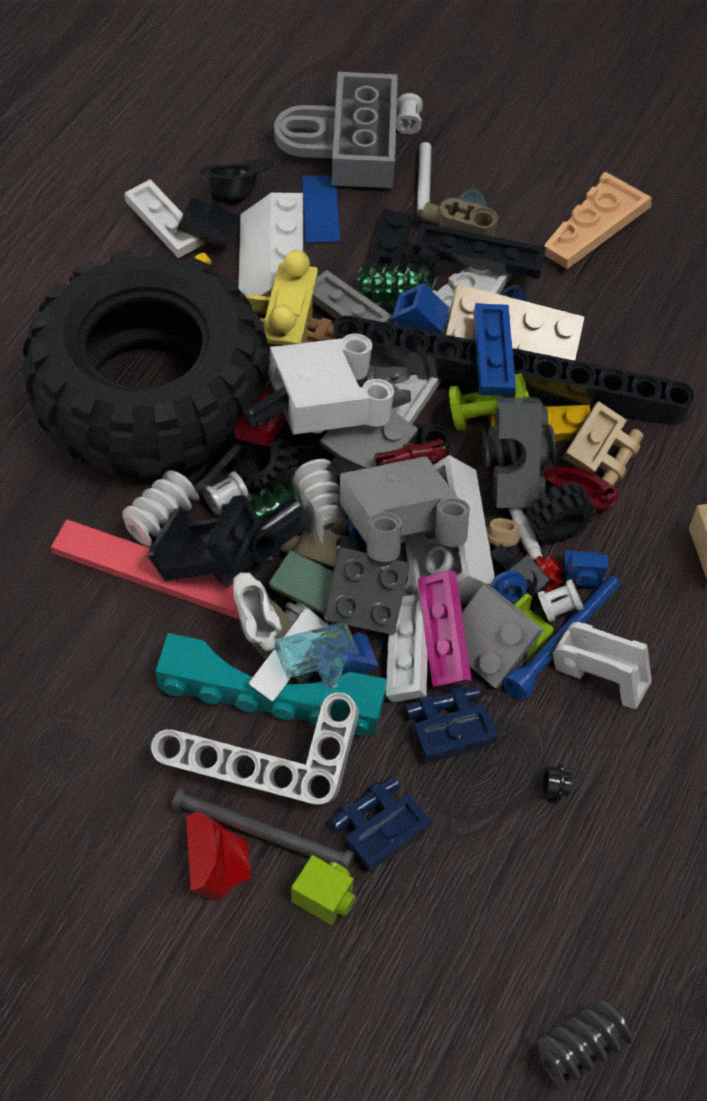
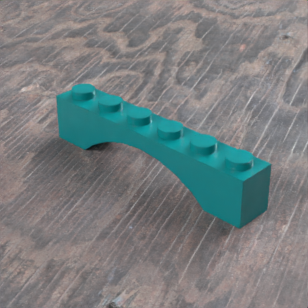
M171 633L167 634L155 671L158 689L163 690L169 695L182 696L184 694L198 697L209 704L226 703L235 705L240 710L246 712L263 711L272 713L275 717L283 720L295 718L309 721L314 726L317 725L324 699L333 693H344L357 703L359 709V717L354 735L358 736L367 734L376 736L387 687V679L348 672L334 679L312 684H286L275 700L271 701L249 684L253 678L252 676L230 666L216 655L204 640ZM346 701L335 702L330 709L331 718L336 722L346 720L350 715L349 704Z

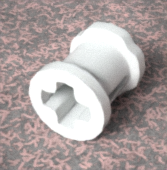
M409 93L401 95L397 99L399 115L396 117V129L403 134H415L421 129L422 119L419 113L422 111L423 102L419 96Z
M235 471L229 473L227 478L212 487L208 485L202 489L206 503L216 515L224 512V508L227 507L233 496L245 495L246 498L249 497L247 487Z
M572 579L566 581L565 586L548 593L544 591L538 592L540 602L549 622L555 621V616L575 608L578 611L584 609Z

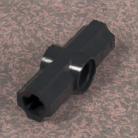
M291 497L261 520V524L235 571L213 575L222 586L228 588L233 584V578L239 573H247L259 563L274 561L280 554L281 546L311 524V518L306 510L295 498ZM263 538L261 544L256 547L257 542Z

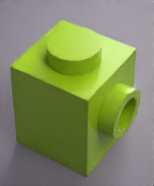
M312 855L291 887V902L333 926L339 914L345 917L356 899V895L353 894L354 878L340 864L335 862L328 864Z

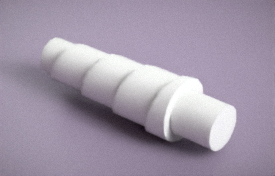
M510 508L509 513L512 521L517 524V532L520 533L519 540L527 555L535 560L539 555L542 556L534 529L523 508Z

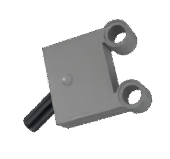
M336 456L333 459L330 471L340 477V505L366 542L368 556L381 562L395 560L399 557L401 543L406 541L408 534L435 529L436 541L444 546H460L467 541L470 506L466 501L459 499L427 456L371 468L363 467L342 456Z

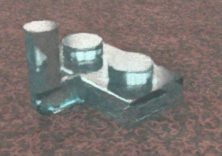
M346 621L279 638L275 642V650L287 678L318 670L324 686L328 689H333L338 685L345 665L342 656L346 653L359 655V650Z

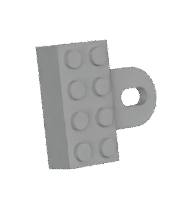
M338 72L336 106L298 105L284 110L278 115L274 123V138L277 145L284 152L293 156L332 159V185L393 188L398 75ZM291 129H313V130H316L317 132H315V133H294V132H291V131H289V130H291Z

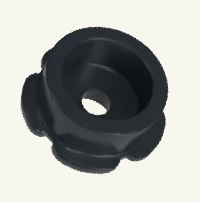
M558 764V767L547 766L543 776V796L554 798L556 802H560L563 795L568 796L570 793L571 773L564 772L563 764Z

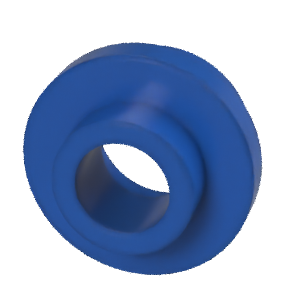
M516 571L503 572L496 576L491 583V586L513 605L526 594L527 582L524 576Z

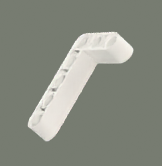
M333 693L324 699L306 765L169 729L160 731L155 735L151 744V751L157 761L169 766L308 803L325 805L331 803L339 793L359 717V709L357 703L344 693ZM338 701H346L350 706V715L342 722L334 721L330 715L332 705ZM176 737L181 745L180 751L177 756L170 759L164 753V744L169 738ZM329 738H335L340 744V753L332 760H326L320 751L322 743ZM211 746L216 750L218 758L216 764L207 769L201 764L200 755L205 748ZM245 756L251 757L255 763V770L248 778H242L237 772L238 761ZM281 766H287L293 774L291 784L285 788L278 787L274 782V773ZM318 776H325L330 782V791L323 798H317L311 792V783Z

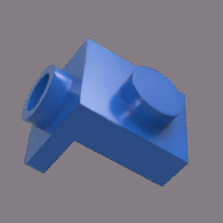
M565 551L564 585H566V581L572 579L575 586L599 587L608 569V555H601L597 552Z

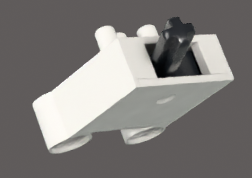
M349 334L341 339L270 347L268 376L275 392L248 408L244 413V417L248 420V424L251 427H256L283 411L292 434L308 432L320 434L324 430L359 425L379 427L388 423L390 419L394 387L389 382L381 379L368 380L364 383L363 387H359L356 380L367 376L372 351V342L364 335Z

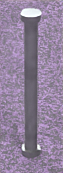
M183 787L178 788L173 798L172 809L179 812L182 808L193 813L200 811L219 823L309 857L314 855L328 864L335 862L348 871L355 855L353 851L346 850L344 853L190 795L188 794V789Z

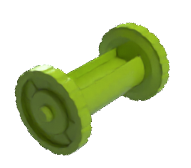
M521 373L515 374L516 389L513 396L479 395V392L462 395L458 386L450 387V408L457 430H465L466 422L469 418L495 414L496 397L529 398L523 375Z

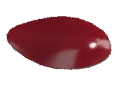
M561 467L553 468L544 473L545 488L549 491L554 486L557 489L560 488L562 483L567 482L568 485L571 482L580 483L595 506L596 511L607 510L618 502L617 488L591 472L579 468Z

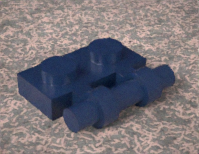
M476 685L467 688L462 686L449 689V693L431 697L428 694L426 697L417 698V702L405 705L408 719L419 716L425 719L413 725V732L425 763L497 743L498 734L485 703L471 707L469 702L480 700L479 690ZM451 707L456 710V712L439 716L437 711Z
M389 777L381 784L379 782L374 783L367 788V794L354 803L348 801L339 808L340 812L329 819L332 828L337 833L348 825L355 829L346 836V844L355 852V855L369 872L421 836L432 826L430 818L409 793H406L397 801L393 799L391 795L400 789L398 782L393 777ZM375 806L382 809L380 813L370 820L364 817V814Z

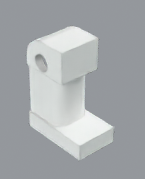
M573 622L570 624L553 652L555 670L581 679L584 672H588L619 683L622 705L635 710L652 682L648 647L646 644L606 633L585 623Z

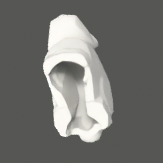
M239 573L233 578V593L243 632L248 641L259 644L265 651L272 650L276 647L275 637L282 630L279 617L271 605L267 592L261 582L256 580L250 573Z

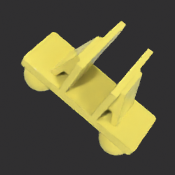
M300 250L290 251L284 257L283 262L279 263L271 297L247 294L252 310L266 313V317L260 318L266 333L267 343L292 345L307 341V319H312V297L318 269L310 267L308 256Z

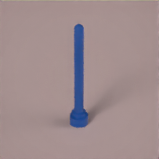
M609 576L583 604L584 609L577 610L525 667L514 668L503 679V686L512 697L524 701L535 690L536 676L553 659V652L570 624L573 622L586 623L619 587V578Z

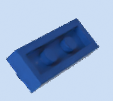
M475 303L473 316L479 395L513 396L516 383L509 305Z

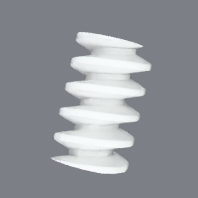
M326 459L309 461L295 471L293 478L324 519V530L341 536L349 529V522L346 519V512L340 505L338 478L330 471L332 462Z
M172 470L166 471L162 479L156 480L152 488L146 489L142 497H137L133 501V506H127L123 510L125 526L139 543L145 547H150L153 542L148 534L157 538L161 532L159 525L164 527L169 519L168 516H171L174 509L179 507L189 512L192 508L189 499L197 502L199 501V495L185 476Z

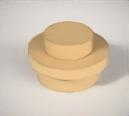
M503 518L493 519L486 528L488 541L494 547L502 543L505 548H510L519 542L520 533L517 532L518 526L511 520Z

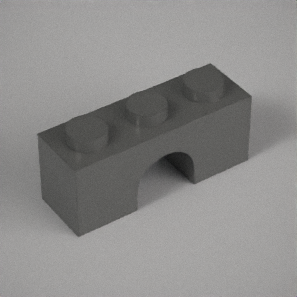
M496 397L495 433L499 439H514L522 445L521 455L515 463L509 466H494L493 502L496 508L532 507L531 503L533 500H539V495L545 492V477L540 476V463H546L547 447L546 442H541L542 429H547L548 410L547 407H543L542 402L538 398Z

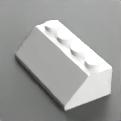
M270 193L240 214L239 289L246 297L247 294L271 297L279 263L283 262L284 257L290 251L300 250L303 252V193ZM252 310V313L256 312L257 315H266L265 312Z
M449 455L433 466L459 499L466 501L470 506L467 541L460 546H444L436 541L435 529L408 534L405 545L409 571L415 579V588L412 594L419 593L418 578L448 570L454 571L457 575L460 603L462 605L469 604L482 584L491 585L495 576L476 470Z

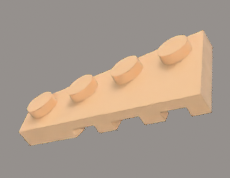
M604 172L600 177V183L588 191L586 200L582 205H577L574 208L572 217L568 222H563L544 245L546 247L545 256L566 269L570 268L651 208L652 197Z

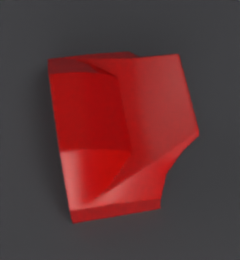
M200 811L187 815L191 891L214 901L225 898L232 888L251 878L248 841L229 832L221 824Z

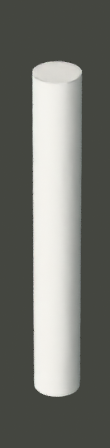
M427 142L419 145L417 215L419 217H422L426 202L430 203L431 144Z

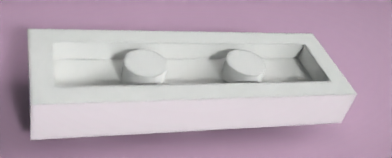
M151 179L124 193L125 202L178 258L204 245V241H200L199 238L177 230L183 213Z
M420 593L403 596L396 632L389 634L386 697L392 703L426 697L428 651Z

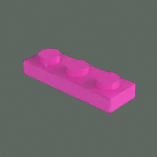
M448 570L418 578L432 687L442 688L472 681L456 572Z

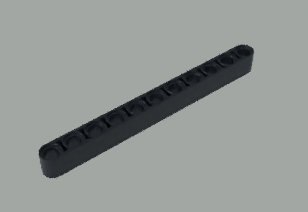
M349 315L339 317L333 324L331 340L341 339L349 334H361L370 339L372 342L370 365L405 367L408 373L479 387L475 340ZM512 348L515 374L521 373L523 375L529 397L573 406L589 405L590 409H593L599 401L618 415L668 425L681 424L685 420L695 399L692 387L681 381Z

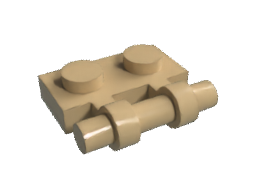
M598 401L564 453L563 458L579 469L594 473L598 467L604 471L602 479L614 485L626 473L625 466L629 459L634 458L640 449L639 443L643 438V434L637 429H632L629 435L621 431L627 420ZM612 444L618 448L615 458L607 454Z

